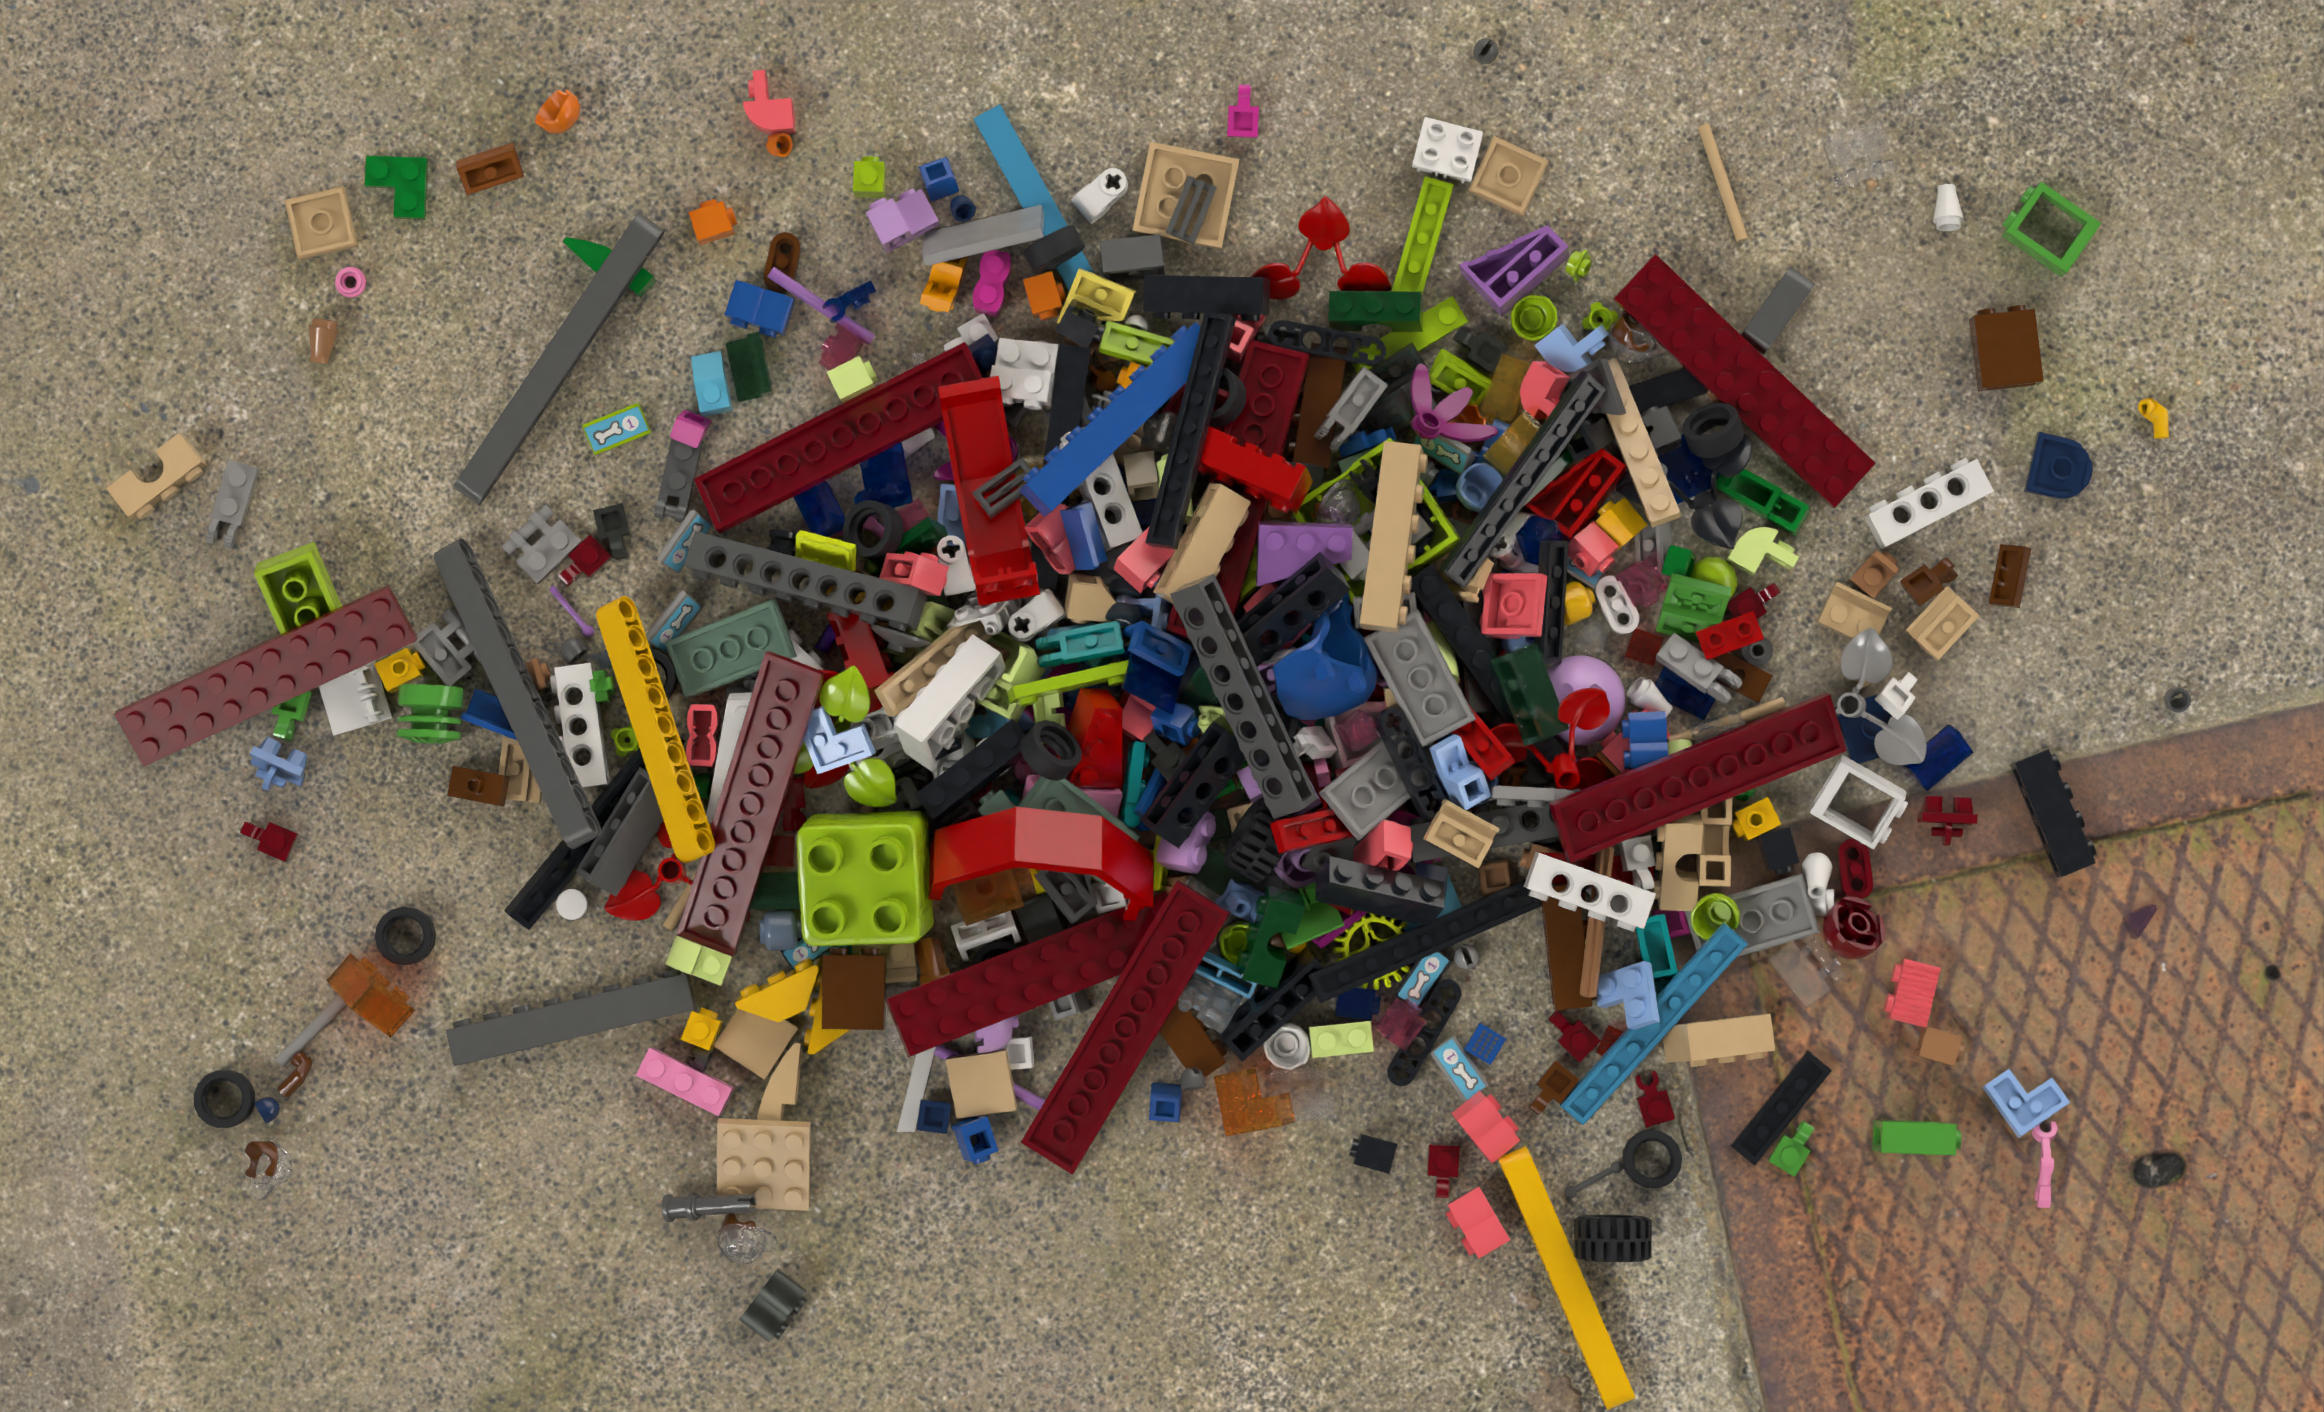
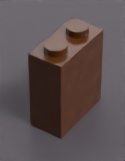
M2025 305L2007 307L2008 312L1996 313L1995 308L1982 309L1977 311V315L1969 319L1978 392L2035 386L2044 381L2035 309L2026 310Z
M830 947V952L823 954L822 1029H885L887 953H880V948L874 947L861 948V953H849L848 947Z

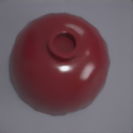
M1844 897L1839 902H1836L1824 917L1822 928L1824 940L1828 947L1838 956L1845 959L1864 958L1876 951L1885 940L1886 928L1880 914L1874 915L1870 910L1872 905L1858 897Z

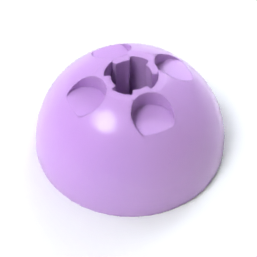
M1570 656L1563 658L1561 663L1552 664L1540 677L1536 686L1538 693L1535 697L1536 712L1557 740L1569 744V727L1571 724L1563 723L1559 720L1558 708L1566 696L1580 689L1597 688L1606 691L1610 704V714L1603 725L1593 730H1582L1576 727L1575 745L1596 743L1607 737L1618 726L1625 709V691L1617 673L1605 662L1589 656Z

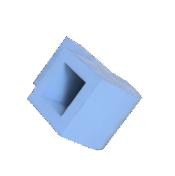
M1562 324L1534 346L1551 366L1560 371L1575 372L1592 363V360L1585 352L1588 351L1590 355H1593L1606 345L1602 339L1609 335L1603 325H1600L1581 341L1577 342L1565 325Z
M1453 734L1429 748L1436 767L1433 773L1443 794L1450 802L1468 810L1491 797L1483 769L1469 763L1460 736Z

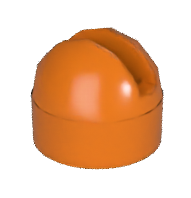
M776 132L768 136L766 149L771 155L786 157L790 154L793 143L787 133ZM777 143H778V144H781V148H780V149L777 148V146H776Z

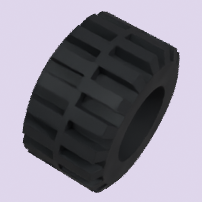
M1264 798L1255 801L1244 813L1230 837L1225 850L1224 864L1256 883L1261 882L1273 871L1284 854H1279L1270 824L1277 820L1295 816L1288 814L1273 819Z
M1636 1215L1579 1216L1574 1219V1257L1592 1262L1646 1261L1652 1258V1220L1645 1216Z

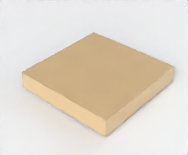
M1493 136L1468 192L1523 217L1549 161Z
M344 186L284 200L299 260L358 247Z
M737 1009L714 1044V1047L766 1080L799 1028L786 1019L778 1023Z
M1007 1049L979 1054L950 1056L945 1059L956 1119L1017 1110L1018 1106Z

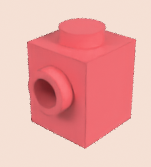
M1593 521L1573 537L1568 545V557L1578 569L1583 570L1591 577L1600 570L1604 573L1615 562L1613 555L1619 546Z

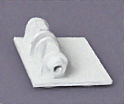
M1424 117L1412 167L1417 168V172L1423 171L1431 174L1435 172V177L1440 173L1444 174L1443 179H1446L1448 175L1450 179L1461 181L1463 184L1464 181L1471 182L1483 132Z
M974 591L967 597L968 601L964 606L955 611V617L947 625V628L981 621L987 634H999L1005 624L1009 622L1010 617L1021 607V598L979 606L977 594Z
M376 660L319 686L333 736L392 719L383 684L374 665Z

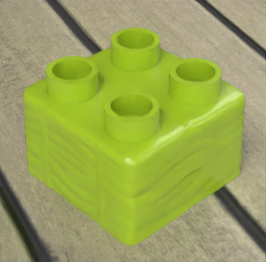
M895 811L814 814L802 825L797 832L796 844L801 932L805 943L811 946L910 944L920 940L933 927V900L928 899L929 827L928 817L925 812Z

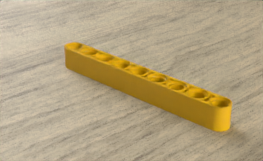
M622 596L599 607L596 612V618L673 850L681 862L688 864L712 853L715 849V841L637 608L629 597Z
M1525 1145L1501 1156L1498 1159L1499 1164L1607 1411L1636 1399L1527 1146Z

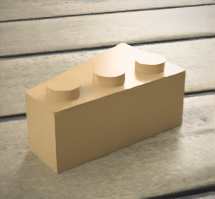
M1771 1014L1674 1025L1663 1037L1666 1062L1690 1061V1067L1709 1065L1708 1059L1718 1058V1063L1737 1062L1736 1056L1745 1054L1746 1060L1765 1058L1764 1052L1775 1051Z

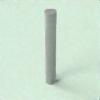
M340 993L275 1060L282 1067H285L291 1061V1058L301 1051L349 1003V1000Z

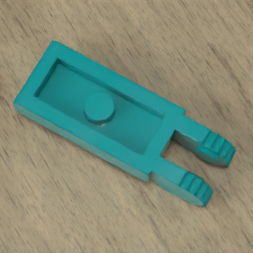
M1119 621L1060 631L1058 634L1039 638L1035 642L1036 648L1040 650L1054 649L1061 646V652L1046 654L1038 659L1039 666L1043 668L1125 653Z
M1131 741L1128 746L1120 821L1130 828L1139 826L1138 824L1141 819L1134 813V810L1146 787V781L1141 780L1143 767L1147 768L1149 763L1150 751L1145 749L1146 742Z

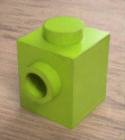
M873 156L861 157V161H854L853 193L855 197L885 198L887 170L885 162H879V158Z

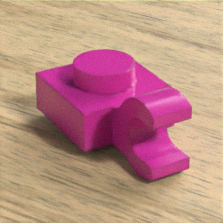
M1239 84L1238 106H1228L1227 137L1258 138L1259 107L1250 106L1251 85Z

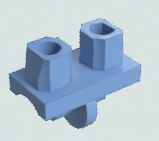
M266 737L259 748L255 746L250 752V756H252L251 765L258 767L255 776L264 780L262 789L270 791L273 785L284 788L287 781L301 787L305 780L304 770L307 763V754L297 749H292L287 760L278 757L282 748L281 743Z
M1231 879L1226 891L1217 898L1215 903L1231 912V914L1254 923L1257 913H1255L1256 902L1260 895L1264 896V893L1252 888L1246 882H1238Z

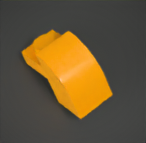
M969 256L933 264L929 280L921 295L920 304L936 312L944 311L949 313L950 310H953Z

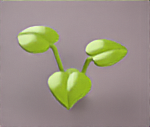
M854 665L831 677L820 690V703L825 712L831 716H837L833 722L837 733L850 729V725L853 722L862 721L869 712V692L861 673ZM803 742L794 774L804 773L813 766L805 742ZM865 758L859 765H857L856 761L850 763L853 771L845 776L844 786L848 794L855 801L871 807L888 806L897 801L895 777L888 764L878 758Z

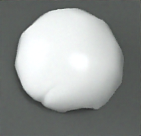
M1285 1023L1264 1042V1051L1266 1058L1275 1067L1293 1070L1302 1064H1306L1310 1055L1311 1044L1308 1034L1300 1026L1293 1023Z

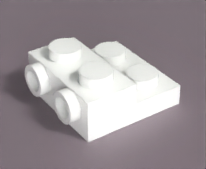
M999 338L996 363L992 365L990 377L999 376L1003 406L1011 407L1013 402L1024 403L1025 408L1042 410V406H1052L1060 350L1059 344Z

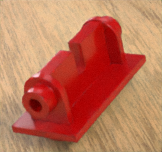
M1754 611L1696 631L1700 642L1699 646L1705 655L1706 661L1764 640Z

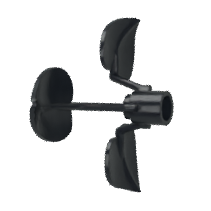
M1744 434L1739 445L1730 452L1718 457H1701L1703 465L1707 469L1713 470L1711 473L1710 492H1699L1694 500H1691L1672 481L1667 480L1670 488L1687 503L1689 509L1695 510L1691 516V527L1695 534L1713 545L1727 549H1734L1736 538L1743 521V513L1736 502L1728 499H1716L1718 497L1717 475L1720 473L1726 478H1732L1745 469L1752 452V443L1746 434ZM1660 463L1667 479L1668 468ZM1627 470L1617 482L1616 492L1624 496L1629 502L1643 506L1630 473Z

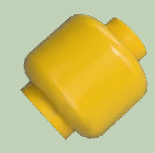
M1577 581L1566 584L1564 625L1570 626L1588 618L1592 614V604L1595 603V597L1590 587H1584Z

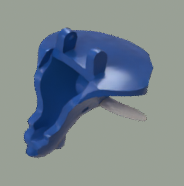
M1348 592L1340 601L1335 602L1326 609L1314 622L1313 632L1306 645L1299 649L1291 648L1276 651L1269 660L1263 662V664L1276 663L1273 667L1276 694L1283 705L1284 711L1291 717L1300 720H1316L1338 716L1364 704L1375 689L1377 681L1376 667L1363 636L1352 625L1350 617L1353 608L1348 603Z

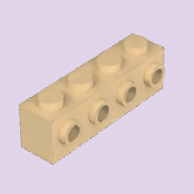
M1209 483L1180 539L1178 550H1175L1153 593L1173 604L1170 594L1187 583L1214 574L1216 577L1220 571L1221 566L1219 563L1224 553H1227L1234 544L1235 538L1233 536L1238 526H1241L1248 517L1249 511L1247 509L1251 502L1222 484Z

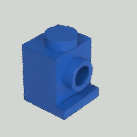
M1169 694L1165 695L1150 715L1156 735L1185 747L1201 731V728L1198 726L1199 719H1196L1195 711L1185 704L1173 702L1172 695Z
M972 1116L950 1125L955 1133L964 1160L973 1161V1164L983 1163L991 1159L990 1154L999 1151L987 1116ZM975 1135L977 1138L974 1145L970 1141V1136Z

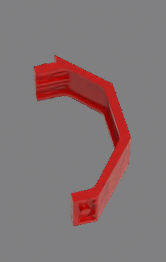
M999 376L939 386V400L953 479L979 606L1040 595L1036 564L1032 560L1020 499L990 519L972 494L973 491L1013 464ZM1015 474L983 495L984 499L1015 479ZM1016 486L1014 489H1012L1011 491H1009L1007 494H1005L1004 496H1002L1000 499H998L997 501H995L994 503H992V504L990 505V507L994 506L996 503H998L999 501H1001L1003 498H1005L1006 496H1008L1009 494H1011L1013 491H1015L1016 489H1018V486Z
M1013 807L935 830L930 844L928 899L941 900L944 889L955 883L1011 868H1029L1093 875L1100 878L1122 893L1123 898L1129 899L1123 913V920L1135 921L1139 910H1144L1145 906L1153 907L1154 854L1103 816Z

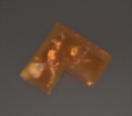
M350 953L326 981L352 1011L391 1038L415 1011L408 1002L410 996L397 985L391 988L389 986L391 982L380 972L376 971L378 967L367 957L364 956L360 960Z
M1256 1067L1214 1076L1226 1137L1295 1123L1290 1092L1261 1097Z

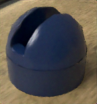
M958 195L950 202V212L956 221L966 222L975 215L976 207L969 197Z
M264 1097L254 1103L266 1124L274 1120L279 1114L280 1107L274 1098Z

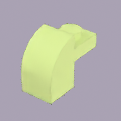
M1758 527L1743 534L1736 541L1734 549L1730 550L1725 560L1732 566L1752 576L1755 574L1764 556L1788 570L1795 566L1799 556L1794 554L1795 549L1782 541H1779L1778 544L1773 542L1778 530L1769 527Z
M676 935L665 964L722 986L733 957Z

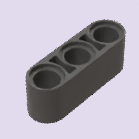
M1790 267L1741 335L1764 355L1813 289L1815 283L1793 267Z

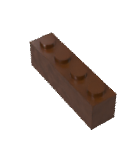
M1311 342L1310 349H1315L1320 344ZM1333 346L1336 353L1340 355L1347 354L1348 348ZM1309 355L1306 379L1303 380L1298 397L1302 398L1301 410L1295 409L1292 428H1298L1296 440L1290 439L1287 457L1293 458V463L1322 466L1324 471L1328 472L1332 452L1329 447L1334 439L1336 423L1334 422L1327 435L1320 441L1314 435L1328 418L1326 415L1340 398L1345 362Z
M1567 885L1555 886L1552 888L1556 892H1560L1564 890ZM1581 890V897L1586 902L1585 891ZM1548 896L1547 901L1541 900L1553 1010L1592 1007V1000H1597V996L1589 998L1580 995L1588 920H1582V907L1577 906L1575 912L1558 906L1560 900Z
M1183 991L1159 1032L1185 1069L1199 1068L1203 1072L1204 1077H1207L1226 1063L1223 1057L1228 1053L1218 1039L1213 1042L1205 1033L1210 1029L1200 1014L1195 1017L1188 1009L1192 1002Z

